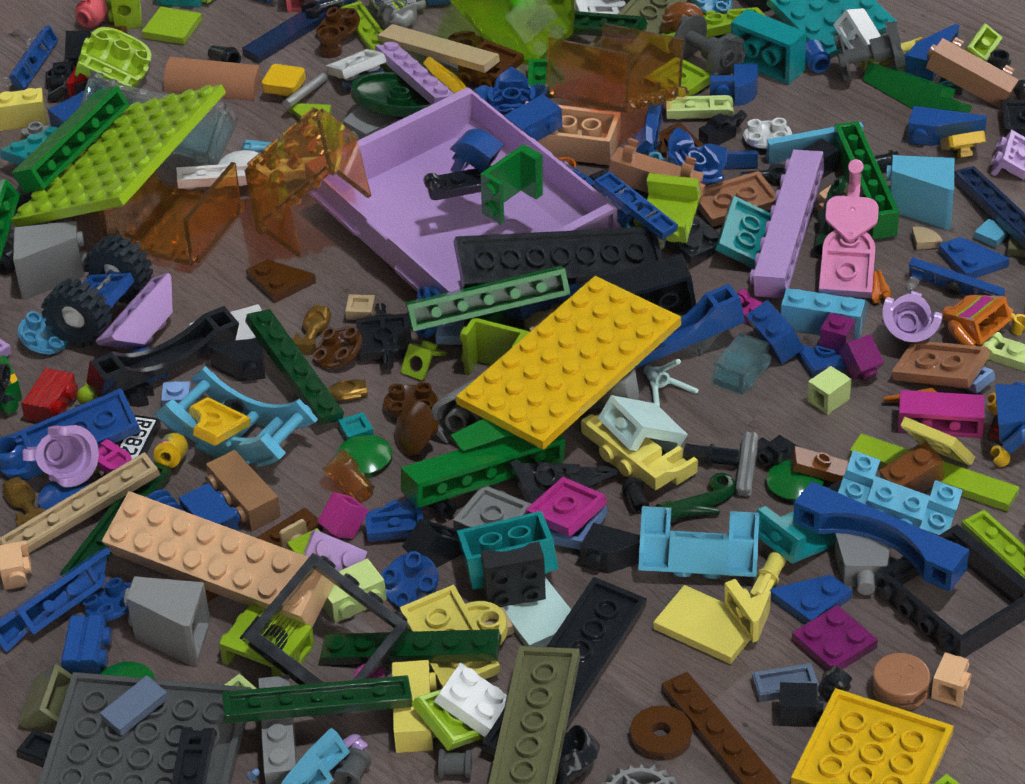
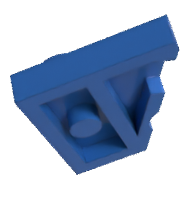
M963 237L939 244L938 253L956 272L973 278L1009 267V258Z

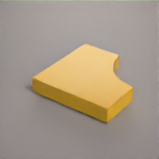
M428 57L423 62L429 71L454 94L467 88L458 76L433 58Z
M209 397L195 403L189 409L191 417L198 422L194 426L193 435L214 446L250 426V418Z

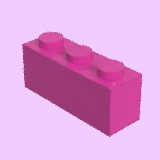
M900 390L898 433L908 434L901 426L904 417H907L954 437L982 438L985 395Z

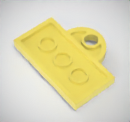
M454 584L400 607L401 613L408 619L407 623L411 632L499 629L502 636L500 645L507 636V621L500 607L487 601H474L465 604ZM489 619L498 620L493 625H485L483 621L486 622ZM498 661L429 663L432 672H436V679L441 688L444 687L460 663L473 669L483 679H488L502 673Z

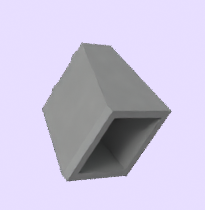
M77 221L15 227L13 261L22 299H28L54 289L61 281L71 278L74 281L75 278L84 277V266L86 264L83 262L87 251H82L81 246H85L83 231H78Z
M134 576L131 587L125 591L124 604L129 607L128 623L129 626L133 627L135 639L191 667H197L211 624L204 582Z

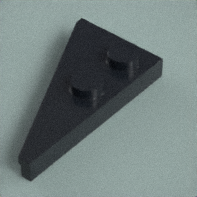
M517 460L508 464L526 502L530 504L535 502L562 477L591 488L616 477L620 473L618 468L614 469L609 466L581 467L580 464L557 463L552 465L547 462L532 464L520 463Z

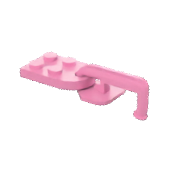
M854 159L848 164L850 171L848 196L832 197L826 205V222L835 230L828 234L823 243L819 293L844 297L872 298L875 243L867 231L877 224L879 207L873 199L859 197L863 163L860 160Z

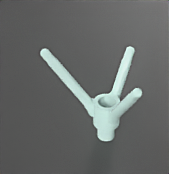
M680 359L671 361L661 367L647 365L644 368V374L647 375L652 388L653 403H656L659 407V387L662 388L667 384H672L695 394L699 391L695 387L671 378L665 372L681 363Z

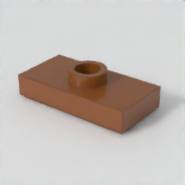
M797 446L794 447L791 453L793 471L834 483L843 479L848 465L847 460L829 456L824 452H815Z

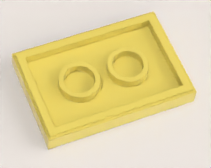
M904 417L901 423L902 429L919 444L927 441L937 453L965 465H972L975 456L957 438Z
M686 585L680 589L653 622L654 630L728 664L733 663L750 641V638L724 602Z

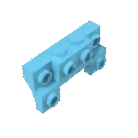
M854 450L852 451L838 493L937 536L950 529L962 494L961 489L935 480L930 495L920 493L875 476L880 460Z
M642 506L638 570L674 572V575L678 577H689L691 573L703 574V577L710 579L720 578L721 575L756 577L760 515L753 512L730 511L729 534L670 531L671 508Z

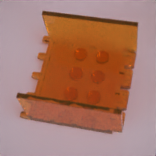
M608 23L603 24L602 48L552 37L548 38L546 86H550L549 92L554 97L574 101L577 106L592 105L595 106L594 109L605 111L610 109L627 114L634 113L636 109H647L649 105H660L665 100L673 101L677 96L686 97L689 94V90L681 86L684 39Z
M312 107L300 118V123L296 121L281 134L282 138L277 137L263 149L264 154L262 152L258 153L247 163L248 167L244 170L257 232L260 235L266 233L297 257L301 255L291 206L293 204L298 206L302 203L301 198L311 189L317 190L321 187L320 182L329 174L332 176L337 174L367 199L372 196L357 136L323 108L318 110Z
M231 162L206 193L203 189L199 188L195 192L184 190L183 188L178 189L177 183L173 187L163 185V180L157 179L155 171L124 206L100 210L103 235L106 237L108 234H113L115 237L117 234H120L123 240L126 237L132 239L131 243L133 245L137 242L141 246L139 248L141 252L145 250L148 255L151 254L153 257L168 261L174 259L176 263L192 266L195 262L200 263L243 211L246 206V200L240 198L235 162Z

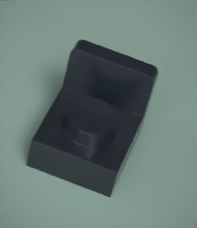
M780 434L771 441L762 437L757 443V460L763 465L772 468L774 465H779L786 460H792L791 453L795 446H799Z

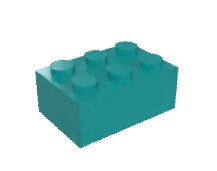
M746 9L731 22V33L742 38L745 42L742 43L743 48L746 49L745 59L742 64L757 63L759 73L788 85L805 71V31Z
M542 511L457 530L462 560L473 590L483 589L481 551H513L529 543L540 542L544 555L545 574L558 570L554 540Z

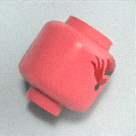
M82 0L75 7L77 22L89 29L100 25L109 15L105 0Z

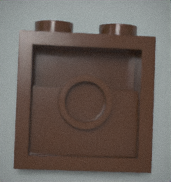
M484 40L476 48L499 54L500 61L486 73L458 65L459 78L467 85L472 83L479 87L487 85L494 88L495 81L502 72L511 66L516 69L524 62V54Z

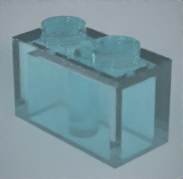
M740 332L714 363V384L743 395L749 386L755 384L757 376L761 371L768 368L771 360L769 343Z

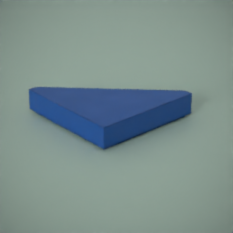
M803 345L804 349L796 354L812 378L830 366L838 371L847 369L841 355L836 354V350L817 345L815 348Z

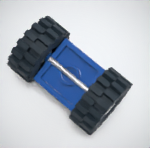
M113 234L102 237L84 258L83 263L86 264L84 272H89L83 283L81 284V280L76 278L73 282L71 278L61 281L44 299L41 306L44 310L41 313L42 317L47 318L44 321L46 326L52 327L51 332L53 335L59 334V339L63 342L68 340V345L74 346L77 343L78 348H83L85 345L89 347L95 343L111 325L112 314L109 312L114 307L118 299L119 302H125L126 299L128 302L133 300L152 278L153 269L149 268L152 263L151 260H146L148 255L146 251L141 252L139 250L141 246L137 242L133 245L131 243L132 239L126 237L123 240L120 234H117L115 237Z

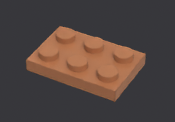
M757 171L706 186L697 208L711 227L723 224L729 202L733 196L765 211H769L772 205H776V192L761 173Z
M930 341L911 342L891 371L893 380L970 388L990 357L989 349L982 346Z

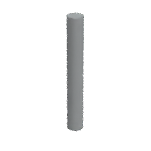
M320 73L282 102L283 107L290 109L326 82L327 75Z

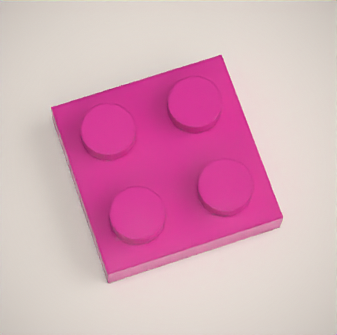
M562 477L525 511L526 514L542 511L548 528L571 537L607 504L605 494Z

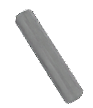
M747 431L743 434L736 482V494L739 497H749L751 495L758 434L755 432L750 433Z

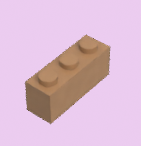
M236 450L206 463L208 474L205 477L206 483H209L216 492L220 491L230 508L234 507L237 510L241 524L245 523L251 531H254L281 517L278 496Z

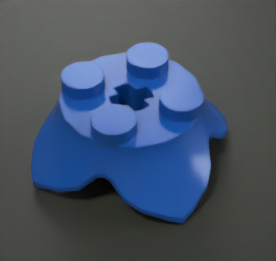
M511 66L497 77L494 88L482 85L475 88L474 92L504 116L524 105L526 101H531L542 94L546 96L548 86L535 84L530 87L527 77Z
M677 127L672 132L668 141L666 162L682 166L685 163L686 156L696 158L694 170L704 173L702 184L709 186L712 183L722 182L725 179L724 174L719 173L727 163L726 147L714 144H704L700 147H695L693 138L680 127Z

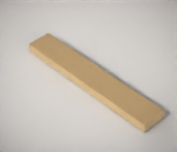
M394 24L377 35L380 43L395 42L404 50L484 73L500 61L499 54Z
M144 452L0 537V545L26 541L30 553L127 495L128 491L133 492L160 476L159 470Z

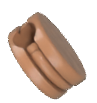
M893 653L884 656L875 664L872 693L878 702L910 711L920 707L927 700L930 671L921 659L907 653Z

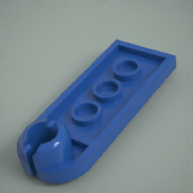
M122 388L21 431L1 437L0 473L8 480L15 477L28 480L45 473L37 465L36 460L23 461V449L37 447L41 438L48 434V427L81 426L91 432L98 448L99 444L105 439L115 443L141 432Z

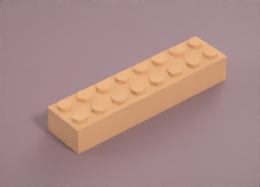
M128 491L102 539L104 545L115 556L182 581L204 582L205 590L247 606L252 603L267 609L309 558ZM314 570L279 614L313 627L334 583Z

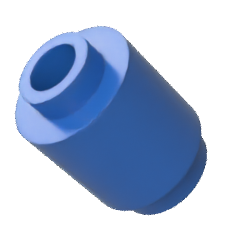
M809 40L806 42L805 63L811 71L823 73L830 66V56L818 40Z

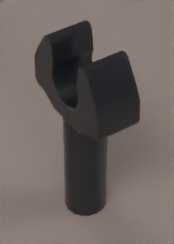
M305 0L301 4L302 12L306 13L307 19H316L321 17V11L331 7L342 6L345 2L344 0H326L322 2Z
M771 163L768 170H761L759 172L773 186H780L781 175L785 174V165ZM757 171L741 172V176Z
M148 382L123 391L125 397L131 399L133 407L148 406V396H154L153 386Z

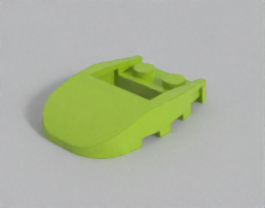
M100 27L91 33L89 39L86 38L84 40L77 61L75 75L78 76L81 73L88 79L98 81L108 87L118 85L126 98L138 88L149 69L148 64L151 61L152 54L148 46L139 39L114 28Z

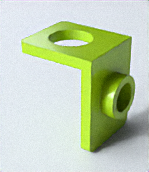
M422 340L421 344L409 343L401 373L419 380H425L432 355L446 356L447 352L437 349V344ZM415 356L420 357L423 362L422 368L418 372L413 371L410 367L411 359Z

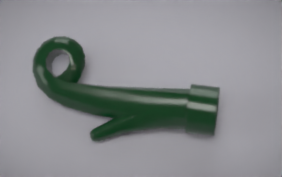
M840 176L834 180L828 191L823 212H818L817 214L819 231L814 239L813 250L817 254L822 255L824 240L829 233L834 231V228L825 219L827 202L832 197L842 196L849 186L846 176Z
M716 473L709 479V484L714 491L674 502L668 500L656 504L655 507L671 508L670 524L684 517L719 515L720 509L712 508V506L733 495L736 490V483L730 475Z

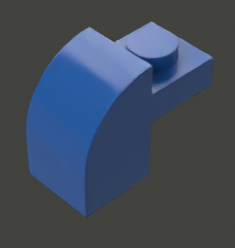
M757 63L734 64L733 75H710V96L729 95L734 100V106L747 104L757 96Z
M470 129L450 148L455 153L452 157L455 162L450 171H463L471 165L482 173L496 160L504 144L486 131Z

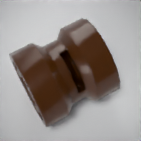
M326 26L319 29V52L322 57L335 58L342 54L341 32L339 28Z

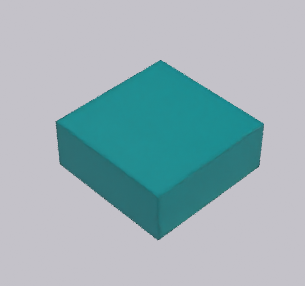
M364 412L338 420L339 429L345 440L358 435H374L373 427Z

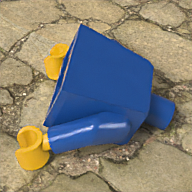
M1019 381L1011 385L995 384L996 393H990L988 396L990 403L987 404V409L993 415H997L999 441L1003 445V447L999 445L993 446L990 451L994 457L993 462L998 467H1005L1011 459L1009 453L1012 454L1025 443V383Z

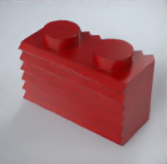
M46 367L21 403L24 419L40 423L66 412L70 401L77 397L78 385L75 382L74 374Z

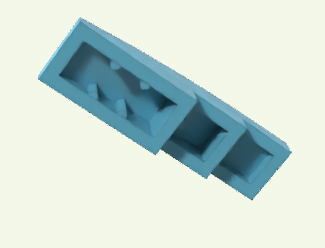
M330 728L304 754L281 784H329L334 779L329 771L350 753L340 735Z

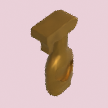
M313 305L307 311L303 320V329L306 331L305 337L300 338L299 333H295V337L291 338L303 355H312L316 351V335L327 328L331 318L329 307Z
M365 379L340 381L327 388L334 399L338 401L355 400L368 396Z
M15 477L3 483L2 488L4 490L2 493L10 505L23 509L26 513L24 516L19 512L15 513L17 527L45 511L43 508L36 509L34 506L35 492L27 481L22 480L21 477Z

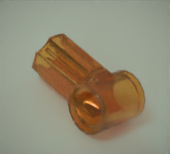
M341 449L322 468L337 485L341 486L349 496H352L359 503L367 501L373 495L375 486L358 468L360 465L344 449Z

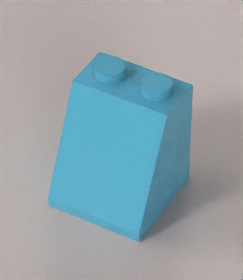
M893 155L892 165H887L886 180L891 181V185H888V188L897 205L899 214L950 230L954 195V158Z

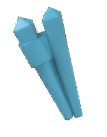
M245 140L242 143L243 147L241 150H250L257 153L288 150L289 144Z

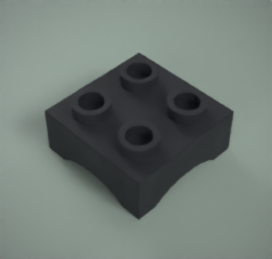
M540 542L529 543L513 551H481L483 593L487 602H491L498 607H505L546 599L545 563Z

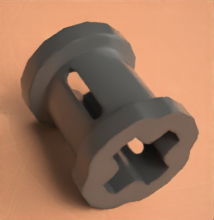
M350 748V753L344 757L345 761L342 767L337 769L334 774L336 783L361 784L360 778L364 770L369 769L372 763L370 756L361 749Z
M440 749L438 761L439 777H444L446 774L464 775L465 778H471L472 750H466L465 753L446 752L445 749Z

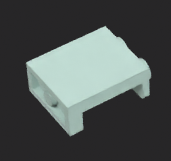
M611 395L598 417L629 450L637 451L645 437L652 438L668 453L677 446L681 447L688 435L656 403Z

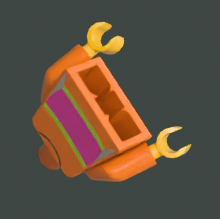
M969 295L954 307L946 306L942 312L943 320L948 322L949 332L961 345H982L1010 321L1012 322L1010 330L1013 334L1021 335L1023 330H1025V315H1015L1013 313L1014 310L1008 306L1006 296Z

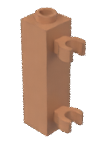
M955 37L952 43L942 38L937 46L934 44L931 46L926 55L929 61L925 68L1001 109V100H1008L1019 81V79L1011 76L1015 70L1014 68L1006 65L1003 71L962 49L961 46L964 41Z
M629 138L627 145L624 148L618 147L610 160L608 172L613 173L633 189L649 193L647 178L649 173L699 179L700 199L703 197L706 187L705 184H702L704 173L694 170L696 158L686 156L685 163L682 166L637 153L639 141Z

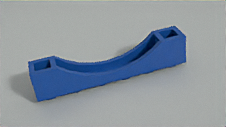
M730 284L705 293L699 302L681 318V326L634 368L636 369L745 323L739 295Z
M811 482L794 502L793 523L817 534H853L879 541L907 558L917 569L924 581L948 592L953 589L967 570L969 549L815 482Z

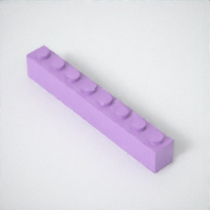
M793 149L791 158L786 160L785 174L781 175L780 180L781 190L776 191V205H772L770 212L771 221L766 222V237L761 238V253L756 254L755 269H752L750 272V285H754V296L783 298L786 288L790 286L824 173L823 151Z

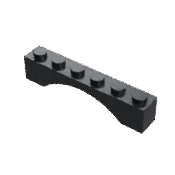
M225 306L202 314L184 331L156 347L135 353L110 352L89 362L86 383L98 398L120 388L125 391L210 355L208 343L236 340L239 322Z

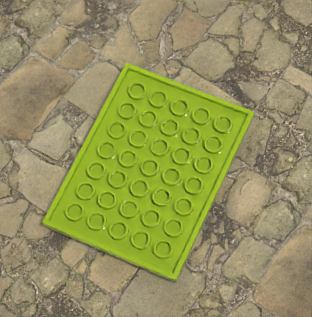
M222 84L215 86L205 85L199 90L193 91L188 89L178 95L171 93L161 99L155 97L145 103L135 102L131 104L44 190L33 192L29 202L18 208V213L11 221L15 227H23L124 206L226 93Z

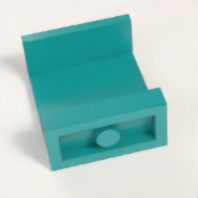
M766 506L757 509L756 513L760 515L758 538L792 564L835 546L836 533L817 534L793 523L794 512L780 517Z

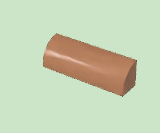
M169 57L165 67L163 84L164 92L178 94L188 89L193 91L199 90L205 85L215 86L222 84L226 91L222 98L254 101L262 81L259 65Z

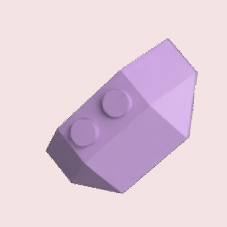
M165 273L151 278L147 285L96 340V343L100 346L132 349L138 346L143 348L150 344L154 333L166 326L167 318L173 313L171 275Z

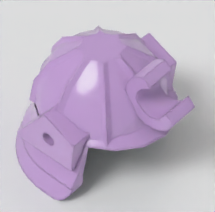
M915 291L899 297L896 301H894V298L887 297L883 305L882 323L886 325L894 336L902 341L919 342L931 338L938 330L942 320V314L936 311L931 313L930 306L921 297L922 294Z
M76 425L48 427V434L41 438L37 447L23 449V461L36 460L40 469L49 474V480L55 481L63 487L77 486L88 480L95 471L99 459V449L94 436L87 429Z

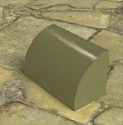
M55 663L36 676L31 685L18 725L32 731L33 729L40 732L55 731L72 674Z

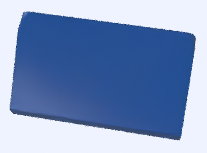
M757 150L727 151V163L724 169L758 168Z

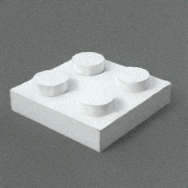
M365 49L328 64L326 68L329 75L349 81L358 78L359 73L363 71L372 72L378 70L380 64L387 61L384 53Z
M460 663L434 702L486 737L506 706L508 695L503 693L497 686H493L480 677L473 669Z

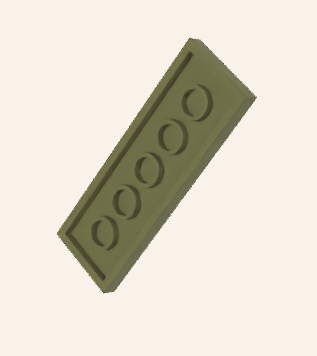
M519 646L489 784H555L580 662L579 649Z

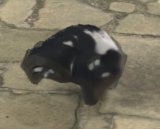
M574 725L565 733L555 784L574 782L575 779L580 778L582 774L586 773L594 760L597 759L600 744L586 728L580 725Z

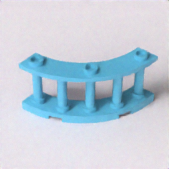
M206 366L191 378L196 386L179 403L171 399L154 414L171 431L183 436L185 435L196 443L195 448L217 459L236 450L248 464L256 463L258 467L280 460L286 453L280 447V444L295 429L307 427L318 420L311 409L300 399L282 405L267 404L253 400L226 385ZM204 393L221 404H224L227 399H237L246 408V416L250 418V426L214 446L193 435L194 426L198 422L186 411ZM254 423L265 427L256 437L240 438Z

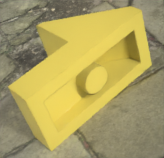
M736 579L725 582V605L753 643L758 641L770 612L771 591L751 598L746 588L743 589Z

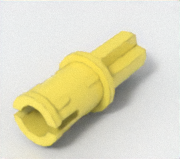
M770 553L764 567L758 570L757 580L750 591L751 597L768 592L779 583L778 576L786 563L785 558L779 553Z

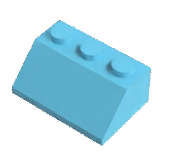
M786 288L781 304V315L795 331L820 335V329L829 313L855 319L854 340L861 336L869 303L866 300Z

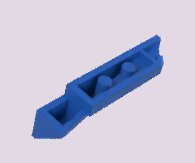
M105 547L98 550L0 616V649L4 653L9 651L27 632L30 635H34L102 587L105 583L106 574H104L107 556L110 555V549Z

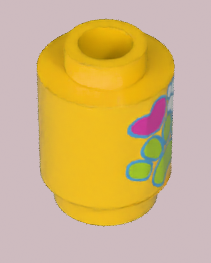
M179 433L165 435L154 449L155 461L171 468L177 466L188 451L187 440Z

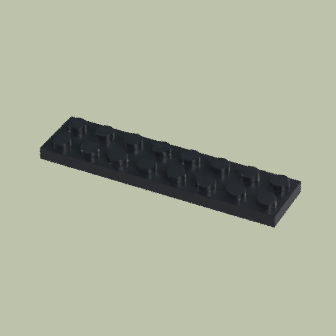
M646 227L456 236L453 241L462 289L558 266L565 268L568 283L587 282L594 276L602 278L663 259L658 236Z
M596 577L592 578L547 645V647L573 648L580 651V662L566 729L645 609L647 602L645 597ZM505 709L482 742V751L495 756Z

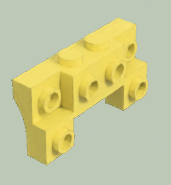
M591 414L581 420V433L600 447L599 453L604 461L610 462L626 477H635L640 481L643 480L655 491L670 481L678 485L698 472V459L693 457L686 461L683 458V448L680 446L662 456V447L650 438L645 437L637 451L629 450L598 419L600 414Z

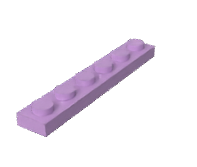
M385 42L384 45H375V51L384 53L387 61L385 64L431 105L454 94L397 43Z

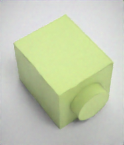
M832 366L828 367L808 381L807 402L828 415L850 399L851 378Z

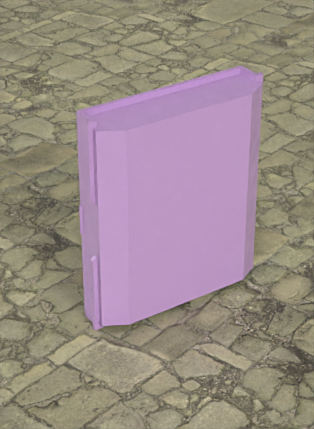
M469 87L306 165L308 185L304 187V191L353 235L359 237L417 292L421 286H434L439 290L440 294L462 289L453 243L456 236L621 228V224L617 222V206ZM470 129L486 131L504 144L496 160L491 165H494L523 144L543 155V195L538 199H534L520 191L504 202V223L501 225L482 214L481 192L442 200H432L423 181L424 176L428 173H436L437 175L452 173L450 169L455 162L452 159L455 153L450 148ZM469 165L465 170L474 169V167Z

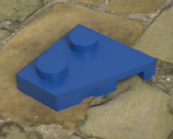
M409 499L400 503L397 500H393L382 508H376L368 512L365 517L367 542L408 538L420 518L423 519L422 507L417 508Z
M832 575L783 585L770 590L771 600L804 624H807L836 605L841 607L852 598V589Z

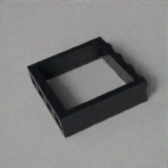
M956 524L938 536L969 549L967 567L1011 602L1010 605L961 635L903 586V584L920 575L917 569L904 556L878 571L877 593L883 600L888 601L899 610L904 618H908L924 635L929 636L940 645L944 652L966 658L1025 620V578L961 526Z
M314 553L310 555L244 635L245 644L282 673L289 675V678L298 685L325 683L261 635L311 573L316 570L394 628L353 680L373 678L409 633L408 619L396 609L391 611L382 605L384 601L374 592L369 591L366 593L358 587L360 583L348 573L342 575L335 569L336 565L329 558L323 555L318 557Z

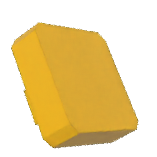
M273 64L262 80L263 92L284 97L291 96L304 83L306 79L305 69L302 67Z
M984 131L952 135L940 139L941 150H958L957 158L973 156L970 148L986 142Z

